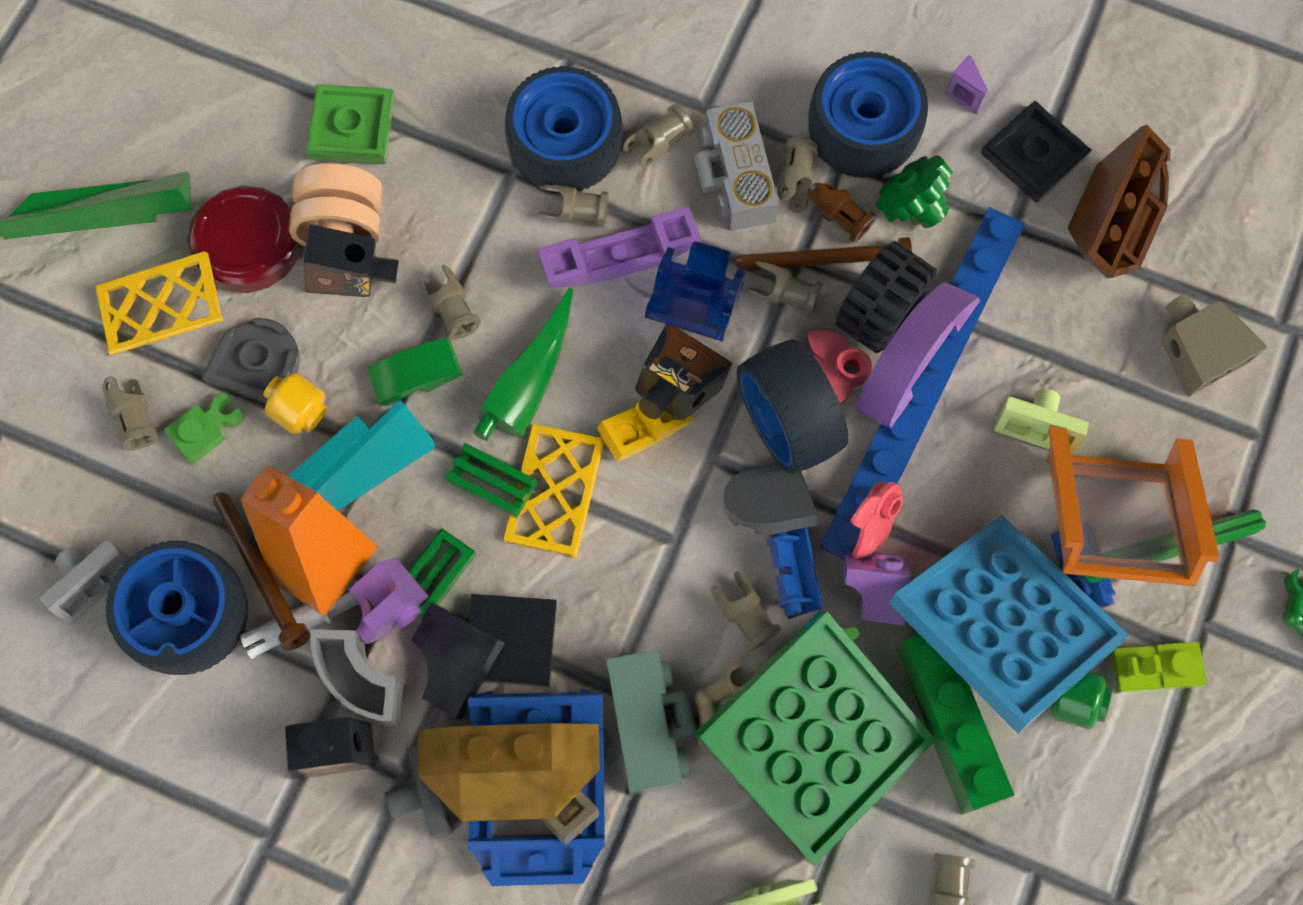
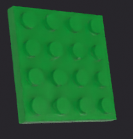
M820 610L694 734L812 866H815L936 741L935 737L839 624L824 610Z

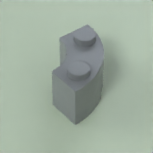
M311 629L310 643L314 665L322 682L332 695L361 718L377 725L400 729L403 684L395 676L379 673L371 667L366 658L365 643L356 631Z

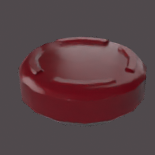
M244 185L221 190L203 202L191 219L187 237L190 255L204 251L209 254L215 285L226 291L251 293L269 288L287 276L298 260L301 244L292 239L289 233L291 208L282 197L263 187Z

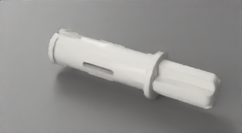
M353 579L325 617L306 604H302L291 610L297 623L306 624L308 629L325 621L328 624L332 623L333 617L359 604L349 591L359 580ZM273 619L247 633L240 634V639L244 648L249 646L246 652L251 659H254L258 655L280 645L278 636L281 630L276 620Z

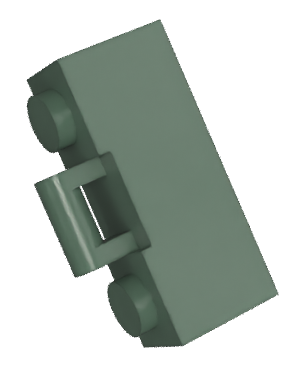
M658 650L606 659L629 795L681 786L683 782L682 775L689 773L685 747L676 748L675 740L694 737L696 733L689 693L679 692L666 695L665 687L673 686L669 661H660ZM673 705L677 729L667 730L664 706Z

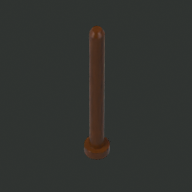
M898 238V243L912 252L910 238ZM886 245L742 254L736 257V268L739 270L764 269L756 265V262H766L780 268L871 262Z
M224 492L216 493L213 503L281 630L278 636L280 645L286 651L303 646L310 639L311 633L306 624L297 623L230 496Z

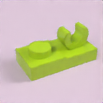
M1199 642L1118 648L1110 654L1117 694L1195 688L1207 685Z

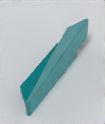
M399 400L370 429L358 416L355 417L288 476L317 492L339 511L433 450L435 443L406 405ZM249 525L247 527V530L250 536L252 537L257 549L260 552L251 526Z

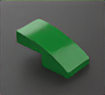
M449 338L415 346L367 367L378 403L384 406H389L420 389L430 392L463 375Z

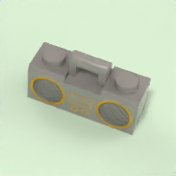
M752 101L707 110L705 125L700 126V138L703 149L710 148V150L698 152L694 155L702 192L708 194L722 191L721 194H717V206L720 217H727L730 231L775 223L779 202ZM718 163L721 177L715 178L712 164Z

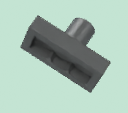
M418 745L407 748L415 782L385 792L391 817L394 818L423 808L431 837L438 839L453 834L445 803L418 776Z

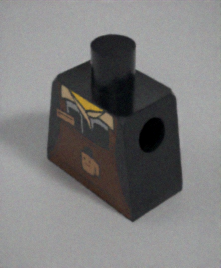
M309 224L303 261L307 293L369 297L371 296L373 281L396 284L399 260L377 257L376 240L374 238Z
M668 322L644 362L635 386L637 394L643 397L639 401V409L650 419H658L665 411L678 420H685L722 390L733 363Z
M342 717L285 726L288 773L292 780L376 768L371 723L352 717ZM355 735H356V739H357V751H356L355 746H354V738H353V737H354Z

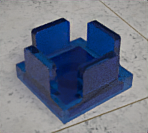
M698 241L692 243L686 265L673 262L676 249L668 247L658 266L653 293L647 304L644 318L723 342L742 293L746 270L738 268L733 280L727 278L726 272L731 253Z

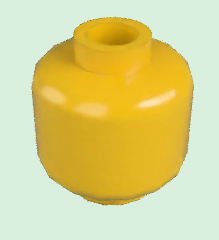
M291 373L284 379L276 376L263 393V396L268 399L264 409L267 417L291 434H299L303 431L310 433L319 424L328 410V406L324 404L326 399L325 392L300 373Z

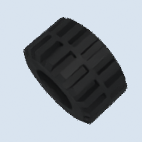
M893 241L877 253L856 280L838 311L836 326L877 354L883 351L905 319L930 291L935 281L937 269L897 241Z

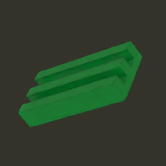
M465 443L461 448L463 453L460 458H455L452 463L454 465L452 471H447L444 479L455 487L517 519L538 484L536 479ZM473 459L524 485L523 490L470 464V460ZM463 472H466L517 500L513 505L460 476Z
M442 527L409 569L410 575L416 581L445 542L450 544V547L420 585L427 594L458 551L462 555L422 607L418 606L421 611L418 617L422 620L432 602L438 605L441 603L477 555L475 550Z

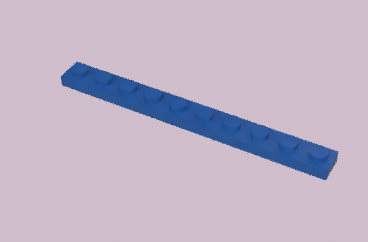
M989 207L951 285L979 297L980 302L957 333L952 330L914 383L911 388L913 398L890 429L880 424L819 546L820 549L844 560L845 554L852 555L860 535V528L850 522L854 513L876 483L883 481L885 483L894 482L898 484L1025 225L1024 222Z

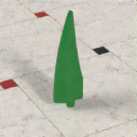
M570 287L540 333L501 374L488 395L478 416L480 421L473 431L474 435L487 441L495 428L511 436L523 438L526 428L531 424L540 406L561 352L573 295V289Z

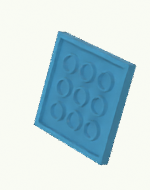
M1003 515L894 593L889 601V604L1017 734L1103 661L1129 636L1124 629L1067 575L1063 574L1048 557Z

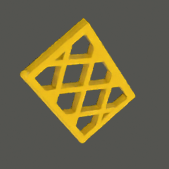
M205 251L95 286L108 353L110 355L223 321L209 254ZM199 264L201 276L195 287L179 278L185 268ZM163 275L168 278L157 298L142 290L147 280ZM176 283L191 292L180 313L165 304ZM126 287L129 289V292L119 310L111 306L108 292ZM138 295L153 304L142 324L127 316ZM200 297L207 301L210 316L192 321L188 317ZM161 309L176 318L171 328L158 332L150 330ZM123 321L138 330L132 340L122 343L118 342L117 331Z
M537 424L532 425L521 472L531 475L539 471L550 489L532 500H528L519 514L520 516L528 511L540 530L529 537L516 535L515 530L519 516L516 519L510 515L503 539L505 543L577 558L605 442L602 437ZM539 435L553 438L559 449L539 460L535 454ZM581 444L594 447L591 463L581 469L570 452ZM565 455L576 473L555 485L544 466ZM581 480L585 486L581 505L572 510L560 491ZM518 483L517 488L523 490L524 485ZM554 495L566 514L545 526L534 507ZM571 520L575 526L571 546L556 543L550 532ZM544 536L547 541L539 539Z

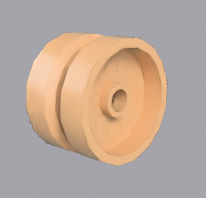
M321 163L301 169L296 173L293 180L292 199L295 205H293L290 212L289 233L292 239L306 247L309 224L372 237L376 240L377 245L380 238L381 224L378 213L382 208L383 198L381 182L369 172L343 164Z

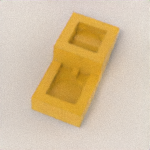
M638 402L635 408L601 421L597 430L618 463L675 434L691 424L694 419L690 415L685 420H678L665 411L658 419H650L641 412Z

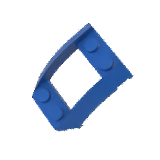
M581 688L580 692L493 694V691L469 696L470 726L550 723L599 724L600 770L582 788V793L598 808L599 817L566 846L554 834L494 836L495 820L469 821L468 851L473 853L481 865V871L491 886L583 884L592 870L595 860L603 847H605L602 693Z

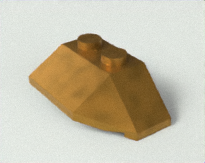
M599 724L486 725L418 730V776L461 821L555 818L600 770Z

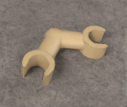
M742 664L731 665L726 670L723 678L695 693L694 700L697 705L700 728L715 714V702L730 693L735 694L742 687L733 685L730 680L731 673L737 671ZM696 737V744L700 749H702L704 745Z

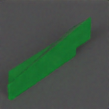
M187 171L154 180L31 193L7 218L0 219V235L3 239H13L157 222L156 214L192 210L190 174Z

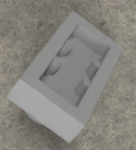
M108 539L86 558L77 548L65 549L57 556L55 561L56 566L65 576L44 593L39 600L47 610L68 625H71L108 592L115 574L118 573L119 568L123 566L125 561L129 560V557Z

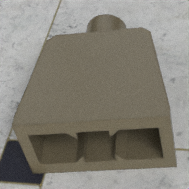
M1185 293L1165 306L1177 324L1172 326L1163 336L1162 345L1189 397L1249 364L1267 348L1264 342L1221 301H1216L1199 311Z

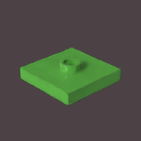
M316 84L306 147L308 159L386 164L395 98L393 89Z

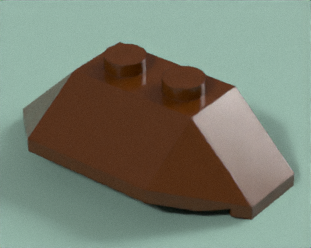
M1148 125L1137 129L1096 165L1067 227L1081 254L1107 279L1140 270L1168 207L1169 174L1167 161H1170L1171 149Z

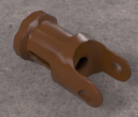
M818 182L810 185L808 189V197L819 206L822 217L828 222L834 221L850 234L849 239L853 243L858 242L870 230L877 218L875 213H867L852 201V195L845 189L836 190L828 183Z

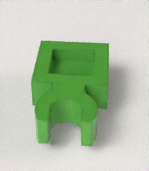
M226 392L219 394L213 399L211 409L204 413L199 405H196L164 429L192 465L226 440L220 433L222 428L237 426L245 418L239 408L230 414H223V409L233 402Z

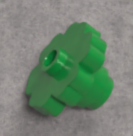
M935 155L930 159L927 156H923L907 164L901 173L892 176L887 181L886 185L879 192L881 198H879L875 206L888 222H893L896 219L904 222L911 218L915 224H921L923 228L933 227L948 214L947 199L943 192L949 187L947 180L953 171L940 155Z

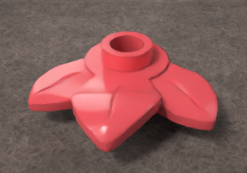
M828 330L808 332V342L813 353L812 355L826 374L841 404L848 399L853 387L861 386L868 380L872 372L871 359L863 350L849 347L845 338L839 333ZM846 364H853L857 367L858 372L850 374L845 371L844 366Z
M883 481L876 483L854 513L850 522L860 528V535L851 555L853 558L860 559L871 555L887 540L893 526L894 517L900 512L904 501L901 496L902 489L900 485L894 482L885 483Z

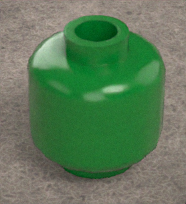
M1090 671L1052 704V716L1061 722L1086 729L1094 728L1098 721L1105 723L1113 689L1106 687L1107 682L1103 675Z

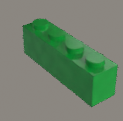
M921 635L905 640L896 651L927 729L936 739L933 744L961 814L963 815L1015 796L970 685Z

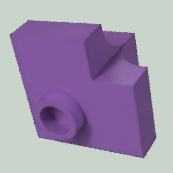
M873 552L865 558L855 559L851 555L845 554L842 569L845 585L854 587L860 593L858 607L861 620L904 626L905 619L889 604V601L894 593L913 580L907 557Z
M396 557L378 562L349 589L362 609V621L356 632L368 644L384 638L397 625L400 628L405 627L421 613L418 606L428 595Z

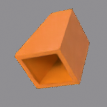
M269 465L252 481L250 488L240 499L263 560L277 586L324 617L378 548L373 541L321 495Z

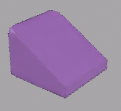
M970 55L953 72L946 94L971 112L977 114L988 89Z

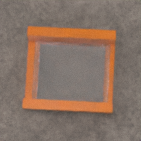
M1050 426L1048 431L1050 452L1046 462L1050 463L1064 562L1062 567L1063 574L1195 586L1207 562H1217L1220 555L1193 440L1176 438L1165 464L1071 455L1067 428Z

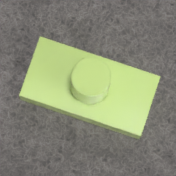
M1040 389L1035 394L1033 404L1008 396L996 419L994 431L1050 450L1048 436L1050 426L1067 428L1071 455H1074L1087 435L1089 422L1057 412L1060 395L1051 389Z

